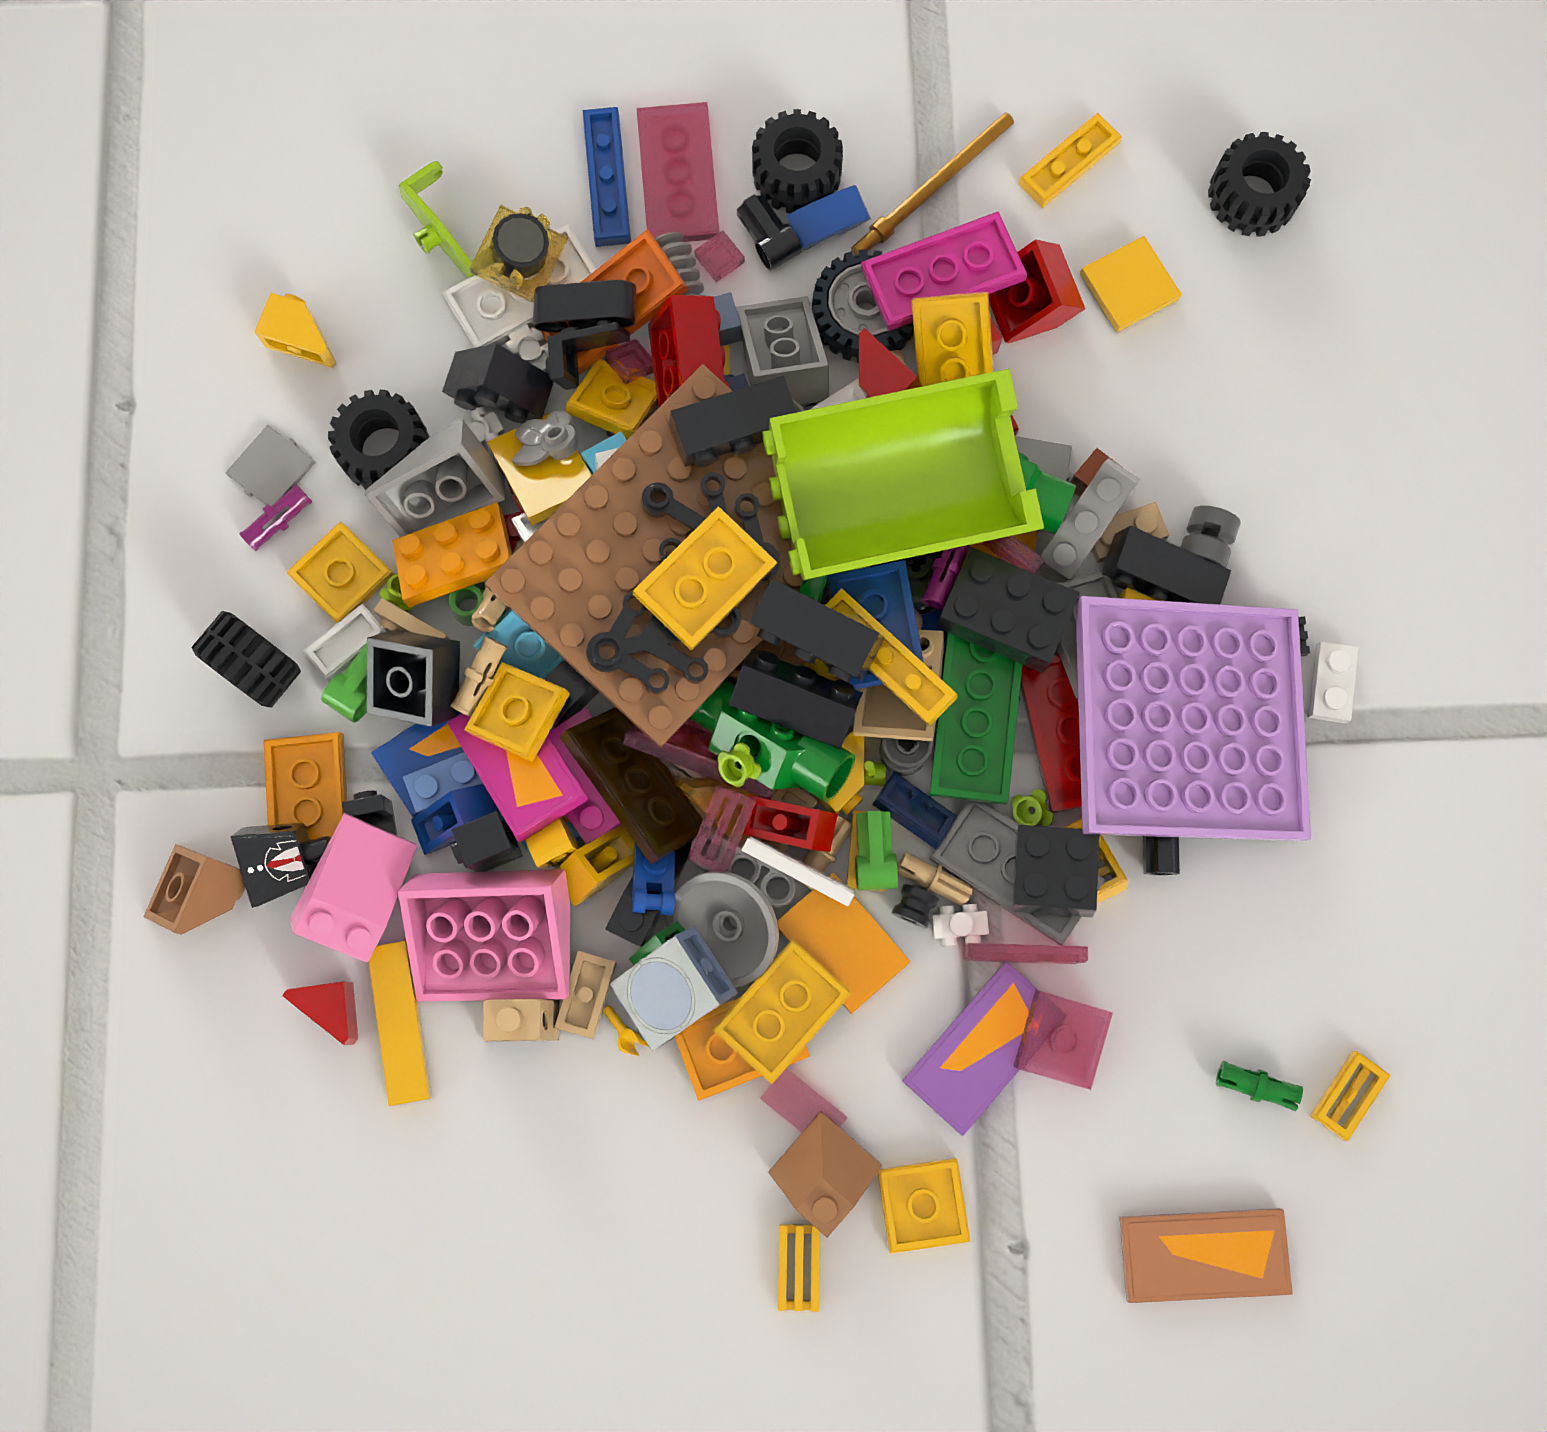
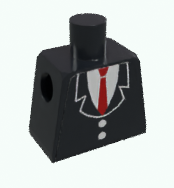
M304 823L244 827L230 836L251 907H258L306 886L331 838L325 836L310 840Z

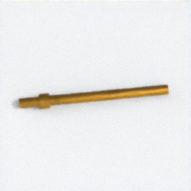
M1007 112L1003 113L885 218L879 217L869 226L870 231L851 247L853 254L858 256L859 250L867 249L868 252L876 244L887 241L895 233L894 229L1012 126L1014 124L1012 116Z

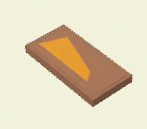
M1283 1209L1119 1217L1126 1301L1128 1303L1293 1295Z

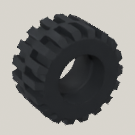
M793 109V114L787 115L786 110L778 113V119L775 120L770 117L765 121V128L760 127L758 129L756 140H753L752 144L754 185L756 190H760V195L763 194L767 201L771 199V206L779 210L781 206L785 207L786 213L790 214L794 212V209H800L833 194L834 190H838L842 175L843 145L842 140H838L839 133L835 127L829 128V120L825 117L819 120L816 118L815 112L809 111L805 115L801 114V109ZM791 154H803L813 159L816 163L808 169L795 171L785 168L779 161Z
M1260 132L1258 137L1250 133L1246 134L1243 140L1238 138L1232 142L1230 148L1226 149L1210 180L1211 185L1208 189V197L1213 198L1210 202L1212 211L1218 210L1219 212L1216 218L1221 223L1224 221L1228 222V229L1234 232L1238 228L1242 230V235L1250 236L1252 232H1256L1257 237L1265 236L1268 230L1272 234L1279 231L1282 225L1285 226L1290 221L1306 196V191L1310 187L1311 179L1307 178L1311 172L1310 165L1303 164L1306 156L1303 151L1296 152L1295 148L1297 145L1294 142L1286 143L1282 141L1284 136L1276 134L1273 138L1269 137V132ZM1256 176L1262 178L1270 184L1274 193L1265 194L1253 190L1248 186L1243 177Z
M380 389L378 395H375L372 390L364 391V397L358 398L356 394L351 396L349 399L352 403L347 407L342 403L337 409L340 416H332L330 425L334 429L333 431H328V440L332 444L329 447L332 455L351 481L357 486L362 485L365 490L430 437L414 406L409 401L406 403L403 396L397 393L392 397L388 390ZM384 428L399 431L395 445L386 453L377 456L363 454V445L373 432Z
M226 611L220 612L191 647L195 656L264 707L272 708L301 673L295 661L234 614Z

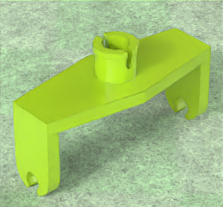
M434 161L399 184L400 194L424 226L418 232L413 233L420 247L424 246L422 250L428 254L432 249L439 246L461 272L469 278L495 264L492 251L489 248L471 261L440 219L417 195L442 176V165L438 161Z

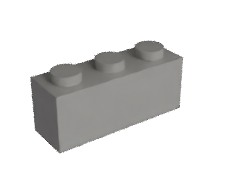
M1108 458L1043 551L1039 560L1071 580L1141 479Z

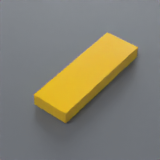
M1097 112L1019 178L1018 184L1043 208L1120 144L1122 136Z

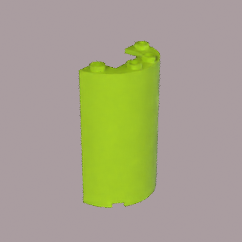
M1010 368L770 418L769 430L762 431L767 456L772 455L775 476L769 477V485L773 501L780 500L783 516H778L777 521L781 539H789L792 551H788L793 575L800 574L802 579L806 580L1044 529L1036 489L1026 491L1010 418L1018 409Z

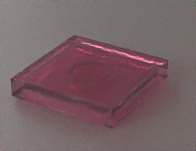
M1035 989L1014 1067L1091 1090L1113 1012Z

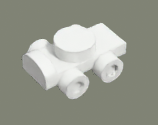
M526 324L508 334L510 341L505 343L507 349L514 354L519 353L522 359L546 372L545 363L546 358L549 357L548 343L540 346L538 343L544 339L541 331L534 329V327L530 329Z
M480 407L471 412V417L474 421L468 424V427L483 446L488 445L487 441L505 432L494 411L487 414L485 409ZM458 418L451 423V425L459 422L462 419L465 421V419Z
M977 904L962 905V912L955 913L954 906L938 907L939 915H932L934 939H942V947L958 945L957 937H965L966 945L980 944L981 935H989L987 911H978Z

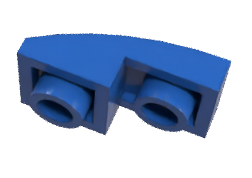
M856 185L837 191L786 215L790 226L801 243L803 251L835 234L840 236L871 220Z

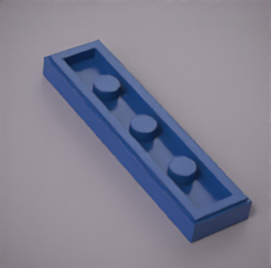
M618 107L582 110L595 246L629 244L631 242Z

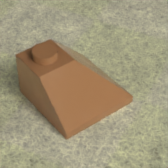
M175 844L143 917L174 933L182 935L233 909L235 902L241 898L245 891L241 871L237 867Z
M820 1111L768 1173L793 1207L828 1238L855 1207L881 1169L882 1164L823 1111Z

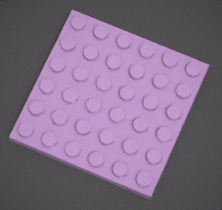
M1091 596L1079 597L1076 601V637L1083 834L1283 841L1311 840L1298 610Z

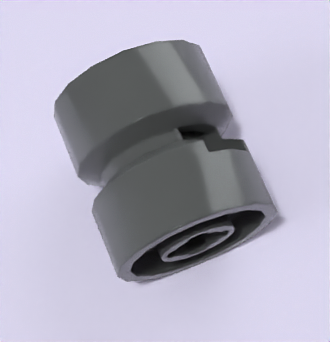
M1206 505L1194 507L1186 528L1190 535L1183 538L1180 548L1226 568L1231 555V549L1228 545H1232L1235 542L1241 521L1235 514L1219 507Z
M882 738L879 747L880 760L886 765V769L892 773L896 772L900 776L913 775L921 770L932 751L933 741Z

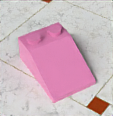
M344 813L290 916L293 933L368 963L387 926L398 897V891L402 887L417 844Z

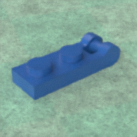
M634 842L632 912L645 913V909L659 910L660 915H673L675 906V851L651 865ZM647 890L660 891V894H649Z

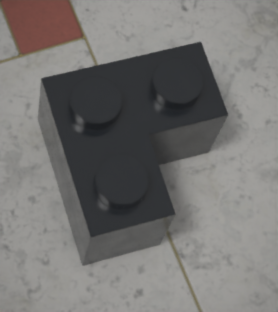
M495 343L455 352L442 392L455 399L454 403L463 409L475 410L478 407L484 406L496 407L505 412L504 416L508 420L523 424L528 420L543 418L554 382L543 370Z

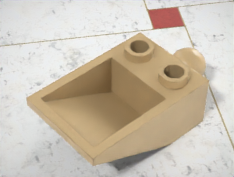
M914 609L924 664L942 680L943 631L921 630L923 624L922 616ZM882 684L858 689L863 694L855 712L854 736L933 741L936 721L931 726H928L887 686Z

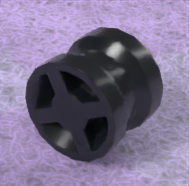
M903 884L900 891L902 899L899 904L894 905L891 913L909 923L927 928L930 922L929 912L931 908L937 906L939 898L915 886Z

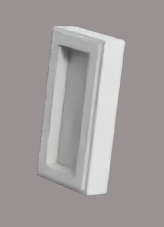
M362 603L305 648L303 652L323 677L330 682L336 675L350 666L367 643V637L387 631L380 626L377 619Z

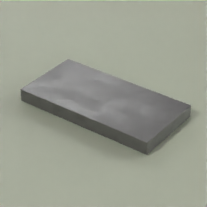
M967 801L941 844L930 856V860L937 865H942L944 870L968 883L973 889L1052 941L1063 946L1081 917L1012 912L1016 834L1020 824L987 803ZM1099 875L1097 892L1106 880Z

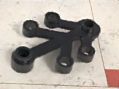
M716 472L707 473L702 478L700 489L707 498L710 513L719 506L728 515L723 497L725 480ZM710 480H714L719 483L720 489L714 492L709 491L705 484ZM659 482L651 483L642 493V508L651 517L660 518L669 515L693 531L706 519L675 500L672 490L666 484ZM654 492H661L664 494L665 500L662 503H654L650 496ZM744 493L736 500L734 506L735 513L743 520L745 532L777 562L776 567L762 580L766 581L777 573L780 566V556L773 545L763 541L757 518L759 509L757 497L750 493ZM743 501H749L753 504L754 510L744 512L739 504ZM675 538L665 539L659 548L660 559L664 561L667 558L663 551L665 547L675 546L677 548L683 541L680 542Z
M633 591L624 597L623 609L610 631L596 634L587 645V659L594 669L604 673L620 669L644 682L646 689L653 694H661L668 688L669 676L667 672L661 668L651 669L630 655L646 651L682 671L686 680L693 684L703 682L708 674V665L703 659L698 657L691 658L669 645L681 642V640L668 628H664L665 625L653 614L640 635L625 638L634 619L642 616L647 609L644 605L638 611H633L628 607V601L636 598L633 595ZM735 607L726 616L731 621V625L728 628L723 629L717 625L709 634L713 633L721 638L730 637L735 634L741 622L738 609ZM608 646L614 650L615 654L611 659L606 660L600 657V649ZM692 664L700 665L703 668V674L700 677L691 676L688 672L689 666ZM652 675H661L665 681L664 685L659 688L653 687L649 682V678Z

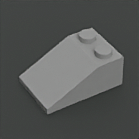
M808 296L736 307L741 323L742 343L750 386L784 376L792 400L800 405L821 402L829 397V365Z
M462 419L429 437L366 489L365 496L396 533L402 537L505 500V476L498 464Z

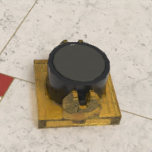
M500 204L470 266V273L534 303L535 288L547 285L565 248L568 237L550 229V222L542 213L536 217L532 214L529 207H522L517 213ZM540 273L539 275L535 276L530 280H524V278H530L531 276Z

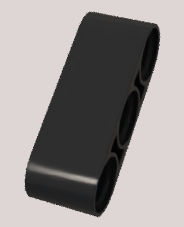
M625 280L539 286L534 290L533 327L543 332L558 333L562 329L570 327L580 329L594 327L595 323L602 320L615 321L624 328L631 327L635 324L637 287L634 283Z

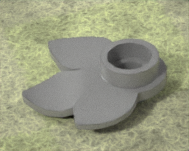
M553 411L546 420L532 419L520 425L515 435L523 446L514 456L512 462L515 465L528 466L538 464L550 455L558 460L572 455L578 447V435L572 426L573 419L570 414L565 411Z

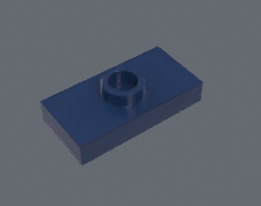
M896 772L891 774L872 803L880 811L890 812V817L934 849L941 844L957 818L956 814Z

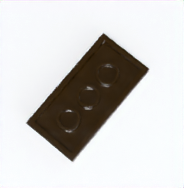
M616 707L565 730L559 737L651 865L694 841L697 836L706 833L710 829L636 726Z

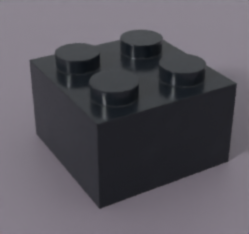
M397 629L367 637V713L431 727L459 715V711L452 708L451 703L454 702L459 691L460 641Z
M1018 825L1012 912L1092 918L1097 910L1100 834H1083V829Z

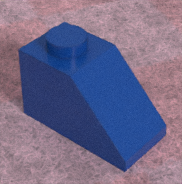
M480 784L448 792L430 805L429 808L412 818L411 822L424 855L448 847L450 842L455 841L451 829L495 811L500 813L485 785Z

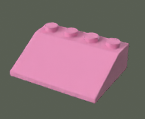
M565 869L415 874L398 891L417 1002L567 999L569 997L570 899Z

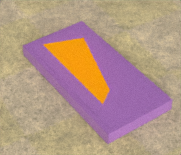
M1006 961L903 1078L902 1082L961 1136H964L1067 1015Z

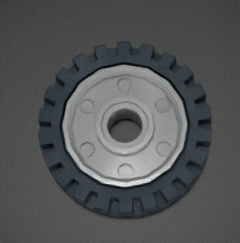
M867 249L859 250L858 256H854L852 251L845 253L843 260H840L839 257L832 260L831 267L826 266L821 272V277L816 281L812 297V313L821 342L824 345L829 344L830 351L835 355L841 352L842 359L850 361L852 357H856L857 363H859V333L863 328L869 331L889 351L902 350L906 346L907 340L910 341L914 334L913 323L888 332L862 272L861 262L882 255V251L874 250L873 256L868 255ZM861 303H869L874 308L871 310H863L860 309L858 305Z

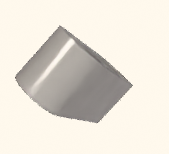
M703 833L692 842L691 856L696 866L702 871H725L732 873L736 863L747 861L755 869L754 875L749 881L762 891L773 908H784L793 900L796 890L793 878L745 853L741 847L712 833ZM706 843L716 844L720 849L719 857L715 861L708 863L699 859L698 852L702 845ZM775 879L783 880L789 886L788 895L780 900L772 899L766 891L768 884Z

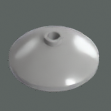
M709 871L691 878L676 891L674 912L672 916L667 915V927L677 920L685 930L695 926L735 988L753 982L768 969L777 952L779 930L774 910L758 887L744 877L731 872ZM729 916L735 919L737 927L731 925Z

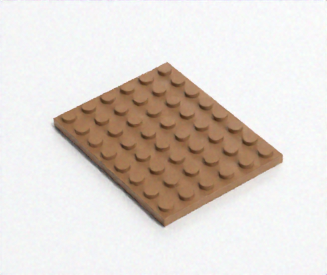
M704 364L485 582V586L660 749L747 658L751 649H755L763 641L762 638L756 636L759 628L751 624L750 620L771 579L797 592L802 582L801 575H793L788 555V551H792L789 539L782 540L780 536L777 517L783 516L780 500L773 501L769 477L775 476L772 455L767 456L764 442L755 444V449L742 455L735 456L730 452L718 456L716 462L705 467L698 468L695 464L684 467L669 426L670 411L732 392ZM716 472L725 480L723 497L728 516L743 530V520L736 515L734 510L736 500L744 493H750L757 497L759 501L757 518L763 541L773 545L780 556V566L777 573L771 579L761 581L736 606L740 612L741 622L738 630L732 636L721 638L713 633L708 634L692 651L682 641L669 644L689 657H698L707 663L708 674L703 682L698 684L690 683L686 680L682 671L646 651L630 656L651 669L661 668L667 672L669 685L661 694L650 693L646 689L644 682L620 669L610 673L594 669L590 665L586 654L587 645L591 638L598 633L610 631L623 609L624 597L629 592H632L663 562L659 557L661 543L668 538H675L680 542L684 541L693 532L692 529L669 515L660 518L649 516L643 510L641 504L644 489L651 483L659 482L666 484L672 490L675 500L707 518L711 513L707 498L702 494L700 486L702 478L707 473ZM710 480L705 484L709 491L714 492L720 489L717 481ZM654 492L650 496L654 503H662L665 500V496L661 492ZM743 501L739 504L744 512L754 510L753 504L749 501ZM665 547L663 550L664 554L668 557L676 547ZM632 598L627 603L628 607L633 611H638L643 606L637 598ZM646 609L642 616L634 619L625 638L637 636L643 632L652 616L648 609ZM725 617L718 626L723 629L728 628L731 625V621L728 617ZM608 646L601 648L599 651L600 657L606 660L611 659L615 654L614 650ZM692 664L689 666L688 672L693 677H700L703 674V668L698 664ZM658 674L652 675L649 678L650 684L655 688H659L665 683L664 678Z

